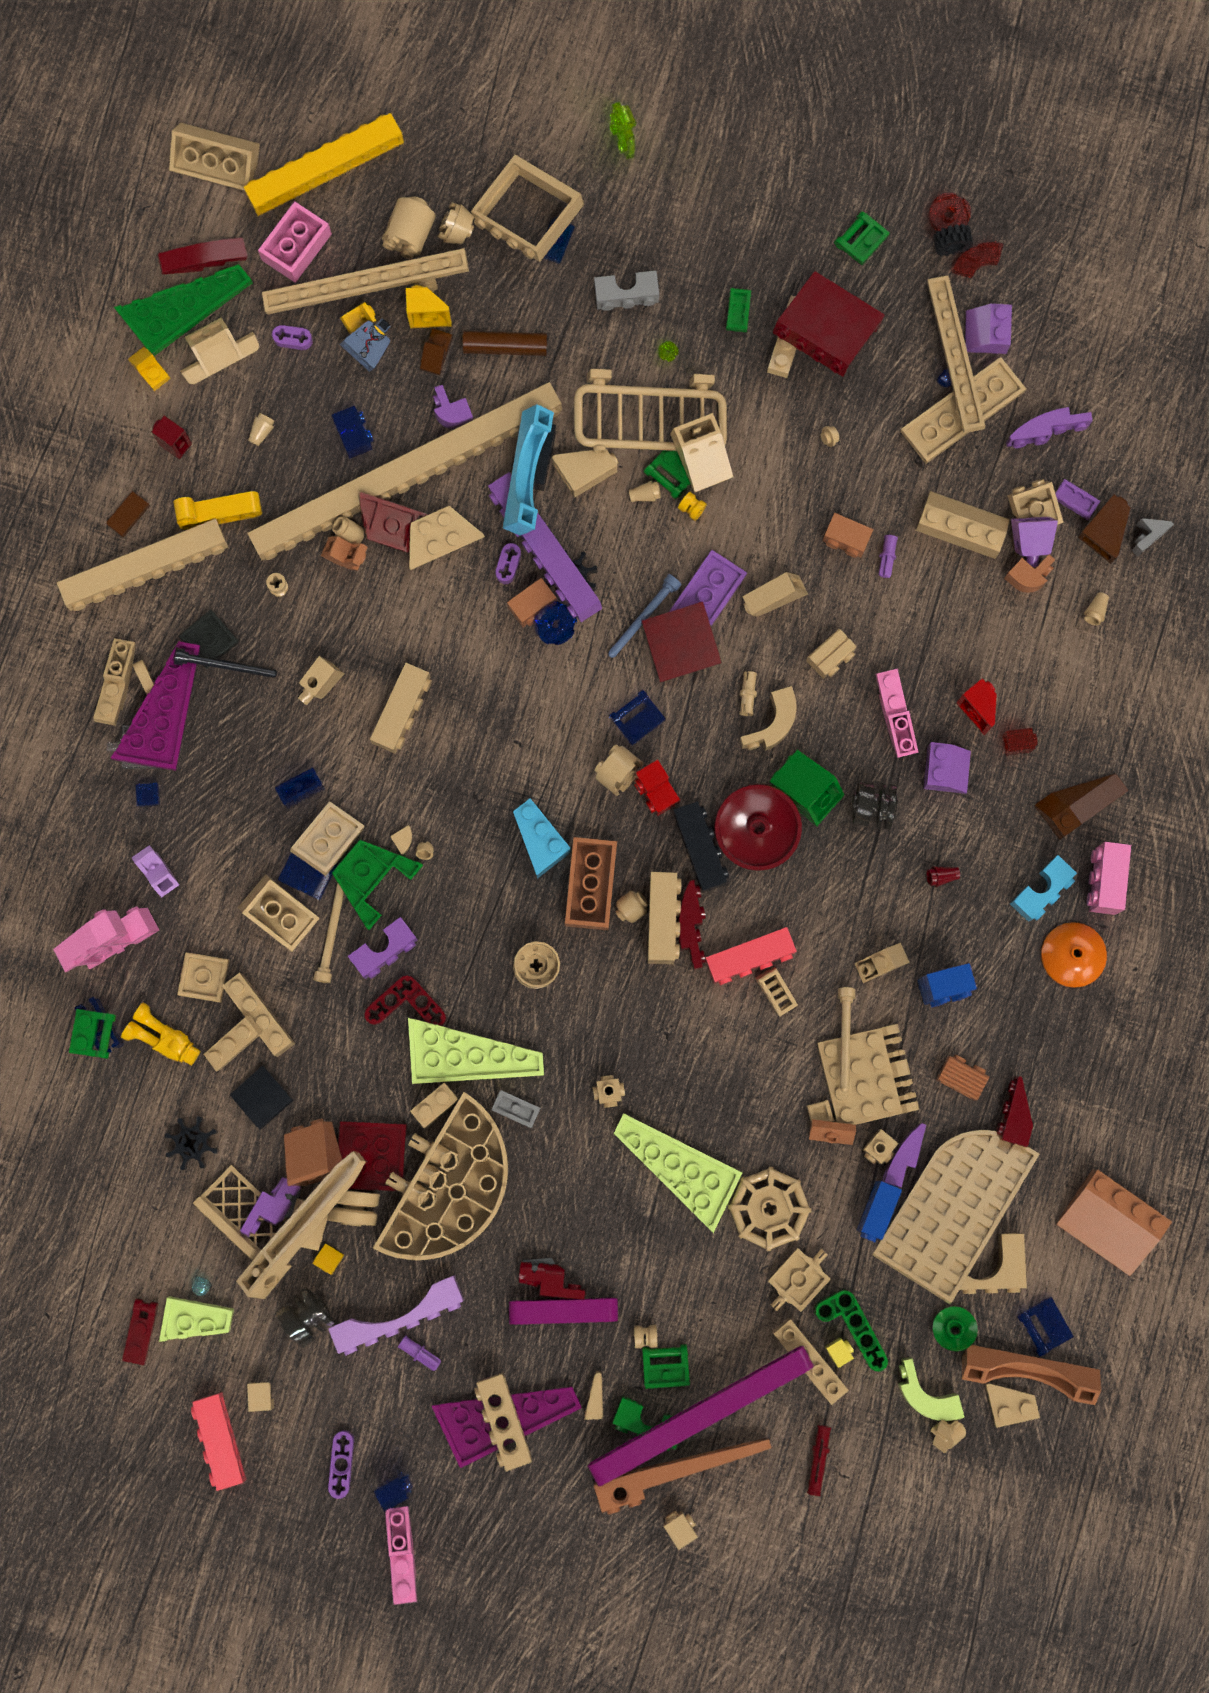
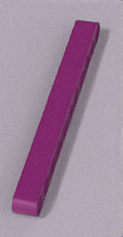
M804 1345L799 1346L600 1456L587 1466L597 1485L602 1486L806 1373L814 1367V1364Z

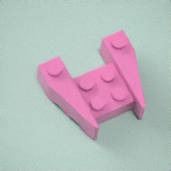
M138 906L128 910L126 912L127 915L120 919L116 910L106 911V909L95 913L94 919L87 922L53 949L64 971L68 972L74 967L87 965L89 969H92L105 962L106 959L115 953L119 954L125 951L124 948L128 945H136L158 932L159 928L149 909L138 908Z

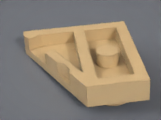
M985 1383L996 1428L1040 1418L1035 1395Z

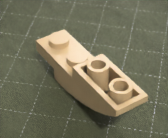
M792 295L790 296V299H789V302H788L787 307H788L789 304L792 302V300L795 298V296H792ZM778 337L767 373L787 378L796 348Z
M114 638L103 674L104 683L93 717L95 722L116 726L128 691L133 667L135 642Z

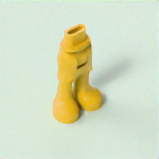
M144 1002L141 1003L134 1013L133 1019L161 1034L160 1039L134 1021L129 1022L121 1038L126 1041L139 1039L151 1045L153 1050L158 1051L165 1057L181 1063L184 1061L192 1066L201 1051L193 1046L194 1043L190 1042L187 1035L157 1020L151 1014L150 1007Z

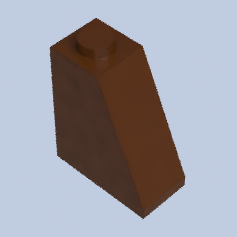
M1114 494L1078 538L1112 564L1119 555L1131 507L1124 498L1117 497Z

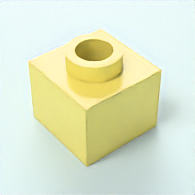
M839 1337L825 1346L838 1368L854 1359L851 1355L854 1350L848 1340L843 1342Z

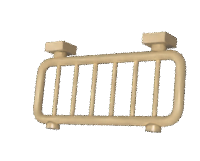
M590 369L587 373V383L593 384L582 385L575 392V438L583 446L593 447L594 453H604L606 448L677 451L674 442H664L663 396L680 397V425L684 424V397L700 398V418L704 417V398L715 399L718 403L719 429L724 445H726V400L718 391L708 390L715 384V375L694 374L689 380V388L696 389L605 385L612 378L611 370ZM585 393H597V439L586 438L583 435L582 398ZM601 393L618 394V440L601 439ZM622 394L638 395L639 441L622 440ZM643 395L659 396V442L643 441Z

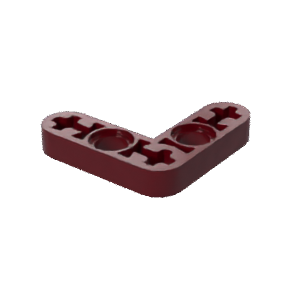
M408 975L396 981L364 1013L368 1023L379 1025L407 1000L428 1023H432L433 1017L429 1013L425 1016L423 1012L429 1010L431 1005L434 1004L435 1008H432L435 1014H442L440 1016L442 1021L432 1024L443 1026L446 1023L444 1011L420 984ZM403 981H412V990H404L402 994L405 997L401 999L394 989L397 987L400 991L404 987ZM389 994L397 997V1003L391 1007L385 1003V998ZM419 996L427 997L428 1004L426 1007H417L416 999ZM379 1002H381L384 1008L389 1010L386 1014L382 1010L378 1014L379 1020H370V1011L374 1010L376 1012L381 1008L377 1005Z

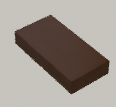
M132 491L109 518L106 525L124 538L150 505Z

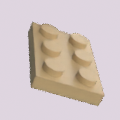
M329 801L291 847L290 852L326 876L363 831L364 825Z

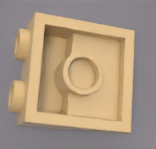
M1039 479L1032 482V487L1026 489L1024 486L1012 489V494L1007 495L1012 513L1016 518L1050 516L1058 520L1057 525L1063 523L1052 482H1045L1044 479Z

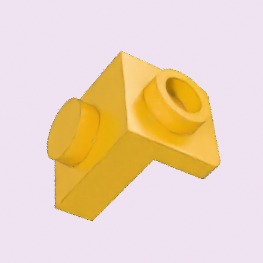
M365 302L340 317L349 334H352L368 320L372 323L376 321L374 310Z

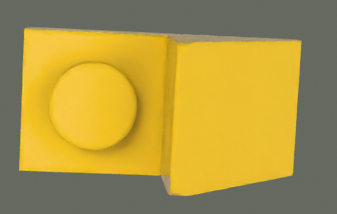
M145 347L128 359L153 391L171 379L156 361L153 354Z

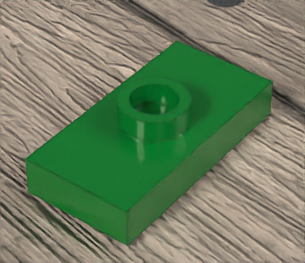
M730 289L726 330L747 332L751 290Z

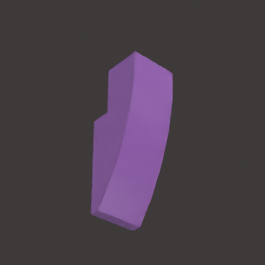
M918 1124L899 1144L894 1152V1156L887 1165L882 1182L902 1187L906 1167L916 1168L926 1128L925 1124Z

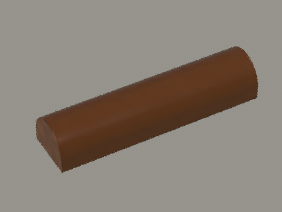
M463 331V353L547 356V333Z

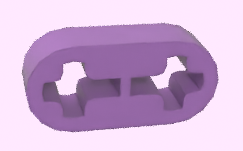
M279 325L272 332L275 344L280 347L306 350L313 343L310 332L304 328ZM282 332H285V335L287 337H283V339L280 340L277 335H281ZM302 335H305L307 340L300 343L299 339L302 338Z
M506 544L502 549L496 568L497 580L502 584H509L515 578L521 559V551L516 544ZM514 549L517 556H512L511 562H509L506 552ZM506 566H509L508 571L511 575L502 578L500 571L504 572Z

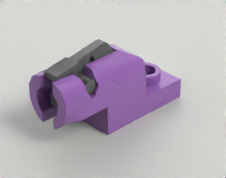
M282 1177L280 1182L270 1192L272 1193L271 1196L262 1191L240 1230L241 1234L247 1237L251 1233L255 1235L261 1225V1222L258 1221L259 1218L274 1226L282 1222L284 1218H290L293 1214L296 1199L299 1198L301 1187L288 1186L287 1179Z

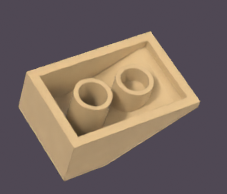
M266 874L238 906V909L246 917L291 952L320 919Z

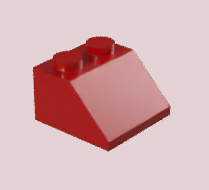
M982 678L967 690L956 704L982 734L985 735L995 725L997 694L994 692V686Z

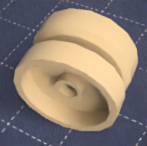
M347 1190L337 1202V1204H343V1208L333 1207L328 1213L327 1220L351 1226H376L378 1214L374 1211L364 1210V1207H377L380 1194Z

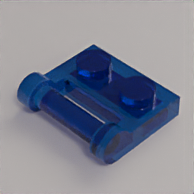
M643 689L637 693L638 696L616 713L613 711L609 714L612 722L631 746L666 721V718ZM641 703L646 705L645 709L625 724L621 721L624 716Z
M1052 1297L1046 1298L1017 1315L1019 1322H1023L1037 1347L1036 1352L1038 1356L1045 1355L1050 1350L1074 1337ZM1033 1315L1036 1316L1049 1339V1342L1044 1344L1030 1319Z

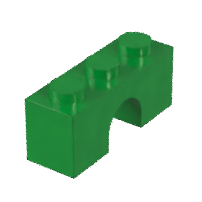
M622 1396L612 1424L616 1425L615 1429L623 1433L632 1431L637 1433L636 1436L654 1426H647L641 1421L642 1403ZM663 1413L661 1421L658 1424L671 1418L672 1416Z

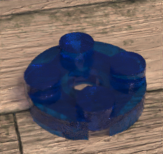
M559 601L544 607L533 619L537 636L546 644L561 645L567 642L575 632L573 628L575 623L577 624V617L573 618L567 610L568 606ZM560 620L558 627L552 626L554 621Z

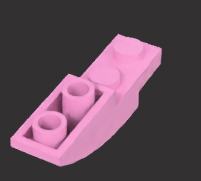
M898 669L875 674L880 692L881 707L897 758L919 753Z
M407 1506L385 1509L393 1604L417 1602L416 1569L409 1508Z

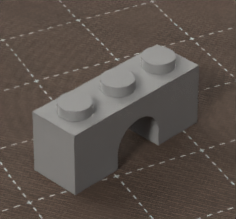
M657 271L636 273V284L629 290H623L617 286L615 275L595 277L594 288L597 309L608 311L614 309V307L632 308L640 304L651 306L658 303Z

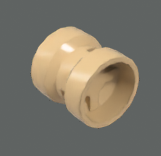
M641 1325L634 1326L635 1349L642 1348L643 1346L657 1348L656 1325H649L647 1328H643Z

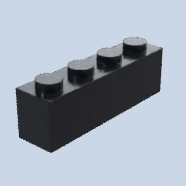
M697 801L674 809L673 815L701 892L704 893L726 885V879L729 878L726 866H721L719 859L722 858L719 847L713 844L712 838H715L711 825L707 826L705 822L707 813L704 806H700Z

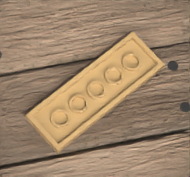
M1001 357L973 377L984 421L1026 391L1025 386ZM954 391L904 426L900 431L925 464L968 434L963 432Z

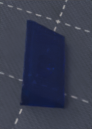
M559 216L551 219L547 231ZM569 224L543 257L544 259L558 264L561 263L575 226Z

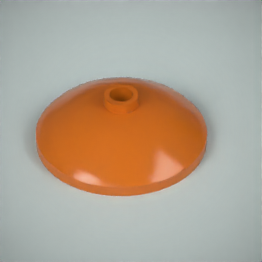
M1071 922L1054 928L1046 936L1041 948V960L1046 973L1055 982L1066 987L1077 988L1094 982L1101 975L1106 965L1107 951L1103 939L1094 929L1082 923ZM1074 950L1080 951V957L1074 956Z

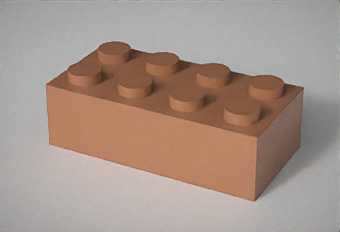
M573 838L565 917L566 927L609 930L617 841Z

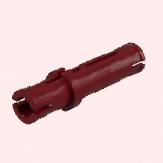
M817 1425L815 1445H812L814 1453L807 1494L813 1496H821L827 1453H830L828 1445L832 1427ZM821 1439H823L821 1458H819ZM819 1463L818 1478L815 1481L817 1464Z

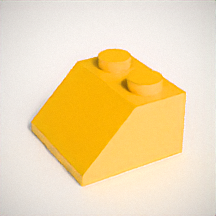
M420 285L406 288V310L410 328L452 327L449 306L430 289Z

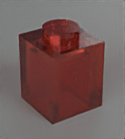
M1032 728L1009 730L1003 734L1006 756L1032 753L1036 749L1035 746L1038 745L1037 735L1033 733Z

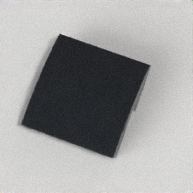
M261 1066L230 1094L259 1130L294 1101L264 1066Z

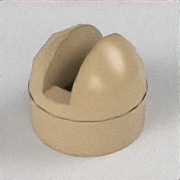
M428 841L426 843L420 842L416 849V856L422 860L431 859L434 852L433 845Z

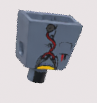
M382 318L376 325L368 320L339 345L370 372L376 367L391 341L385 335L391 326Z

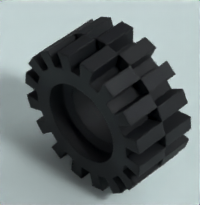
M956 224L954 227L947 226L948 228H942L941 231H937L933 235L936 253L940 254V256L963 253L962 251H968V248H972L974 244L971 229L968 225L965 226V224L960 226Z

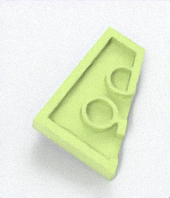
M169 1296L166 1300L159 1342L199 1335L229 1333L234 1309Z

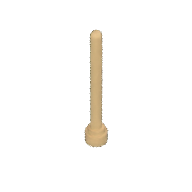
M338 882L321 966L315 971L313 978L314 981L331 983L332 978L329 966L344 892Z
M842 987L838 989V999L842 1003L840 1089L842 1092H847L849 1090L851 1003L855 999V989Z

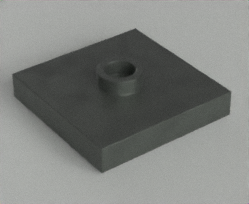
M209 610L178 636L182 642L200 645L199 656L220 659L239 643L212 610Z

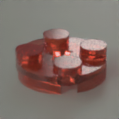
M951 192L943 193L936 197L931 204L928 215L930 224L936 232L941 231L942 228H948L947 226L954 227L956 224L959 226L961 224L968 225L971 208L965 198H960L956 196L957 194ZM947 210L955 213L952 218L945 216Z

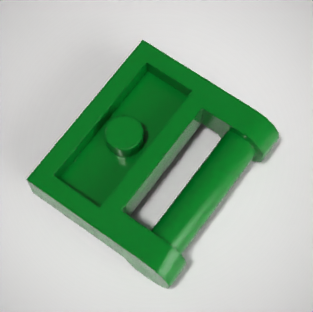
M861 211L856 216V221L841 237L834 241V244L860 265H863L887 239L890 232L865 212ZM862 225H866L867 228L850 245L848 243L850 238Z
M663 450L644 470V474L658 481L671 493L675 500L691 484L677 451ZM661 467L680 485L676 487L656 469Z
M77 1009L69 1053L108 1059L109 1052L107 1051L112 1024L116 1020V1015ZM99 1020H104L99 1051L94 1050Z
M680 1344V1347L654 1349L642 1347L645 1389L690 1386L687 1344ZM681 1356V1363L650 1365V1358Z

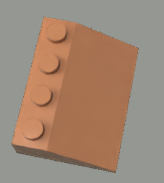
M1091 1170L1056 1225L1125 1274L1131 1276L1161 1240L1172 1221L1101 1171Z

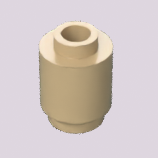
M339 517L333 523L332 531L335 532L336 536L351 544L362 542L364 528L347 517Z

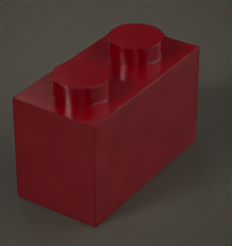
M165 415L161 420L159 419L154 423L151 433L159 446L180 460L192 445L185 430Z

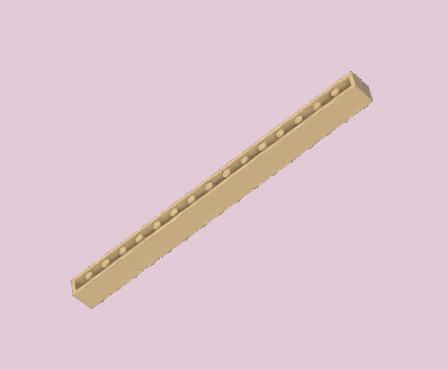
M549 382L248 532L262 561L273 559L277 556L278 552L284 549L285 551L291 550L296 546V543L302 540H311L315 537L316 533L322 530L323 532L331 530L337 518L347 517L352 519L354 514L361 512L358 497L360 492L388 501L392 495L396 493L402 494L408 491L410 486L416 483L422 484L429 479L428 477L434 474L440 475L446 472L448 467L454 464L456 466L466 461V458L472 455L478 456L490 446L496 447L510 436L512 438L518 436L522 411L536 404L554 412L553 418L558 416L560 411H562V404L551 383Z

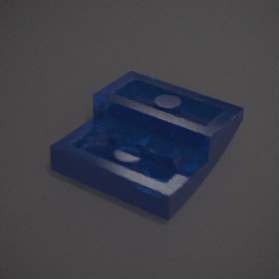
M291 852L278 881L320 901L333 875L332 872L336 869L339 862L325 876Z

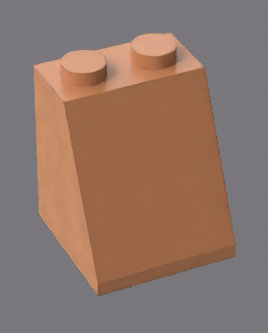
M323 1119L310 1122L311 1126L305 1128L303 1125L291 1128V1132L284 1135L288 1186H308L323 1181L330 1171L342 1161L332 1122H327Z

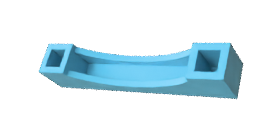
M538 404L522 411L503 529L517 535H523L535 530L538 510L535 509L533 501L534 476L542 446L548 433L551 432L554 412Z

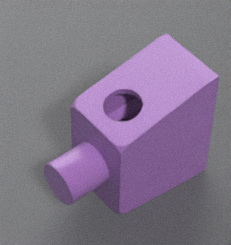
M1050 516L1011 519L1015 552L1021 556H1026V562L1032 567L1039 565V555L1051 554L1058 520Z

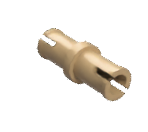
M747 671L743 672L742 690H740L741 708L739 713L742 716H748V713L749 716H753L754 698L757 697V692L755 691L757 673L748 671V674Z

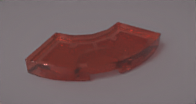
M986 242L965 251L957 260L952 273L972 279L974 273L981 267L987 265L997 266L1004 244Z

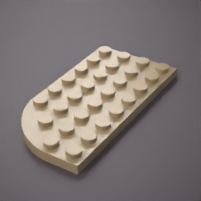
M969 1131L957 1135L941 1145L934 1153L885 1233L883 1240H881L873 1253L874 1257L949 1304L952 1303L1040 1155L1029 1147L1026 1148L1001 1141V1136L997 1135V1131Z

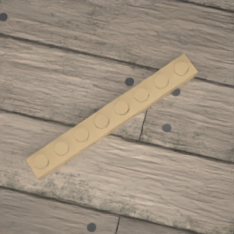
M949 276L928 279L927 285L963 432L985 429V422Z

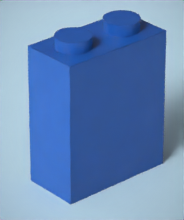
M882 1181L875 1182L857 1227V1231L862 1232L860 1237L872 1242H876V1239L883 1240L902 1189Z

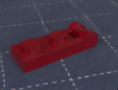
M135 1299L122 1361L146 1365L159 1303L152 1301L151 1303H146L142 1299ZM141 1312H148V1318L140 1317Z

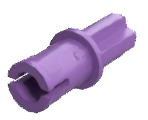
M893 535L884 536L883 550L879 555L881 558L879 576L882 578L891 577L893 561L896 559L895 549L898 537Z
M405 1336L398 1346L399 1349L414 1358L413 1361L418 1360L432 1371H435L441 1363L439 1358L424 1349V1345L421 1347L409 1339L408 1336Z

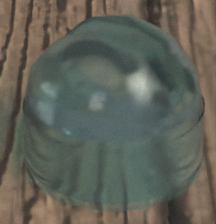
M195 1277L192 1283V1291L197 1296L205 1295L211 1287V1282L202 1277Z

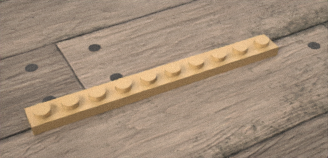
M463 248L262 292L264 308L268 315L468 272L469 267L466 251Z

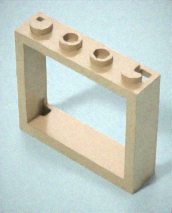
M514 155L472 209L471 214L474 216V224L478 228H485L496 239H503L511 248L521 250L527 258H534L540 262L583 207L584 203L581 193L519 156ZM518 175L568 204L536 246L486 217Z

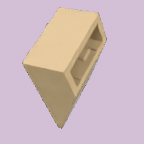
M713 413L675 427L670 435L694 493L733 478L723 438Z

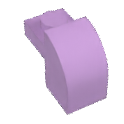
M150 845L132 857L134 863L144 873L151 886L161 898L179 886L168 866Z

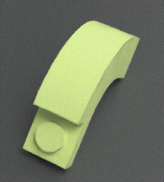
M910 1357L901 1359L902 1365H899L902 1379L906 1378V1382L898 1383V1386L909 1405L922 1415L938 1421H952L964 1418L958 1394L953 1393L940 1397L926 1394L919 1385L913 1359Z

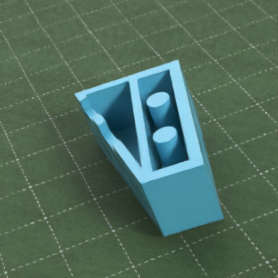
M528 799L514 810L513 813L538 879L571 853V848L534 802Z

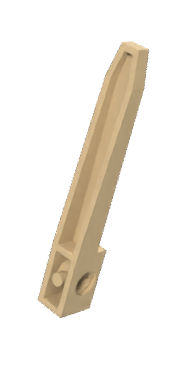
M353 1151L330 1171L238 1278L237 1283L247 1297L265 1299L291 1268L289 1261L355 1182L366 1162L358 1152Z

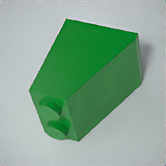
M799 750L787 758L782 768L776 771L769 781L772 786L784 791L795 802L799 812L815 826L822 822L845 795L836 776Z

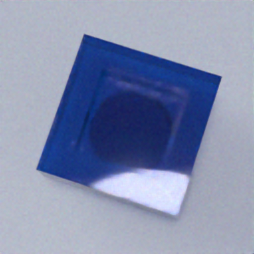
M158 783L135 785L138 807L160 805Z

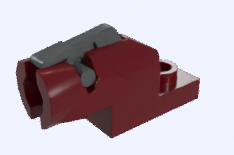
M552 1258L521 1261L519 1283L533 1287L540 1285V1295L582 1300L585 1298V1289H581V1285L568 1284V1288L563 1287L565 1269L558 1264L556 1265Z

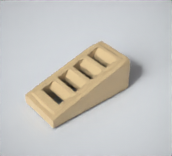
M771 967L755 977V980L779 1017L798 1006L776 968ZM772 976L775 978L767 984L764 982ZM776 984H779L778 988L770 992L769 989L771 987H773ZM782 991L784 992L782 996H780L777 999H774V996H776ZM788 998V1003L781 1007L778 1006L779 1003Z
M596 1371L586 1407L585 1420L603 1418L601 1371Z

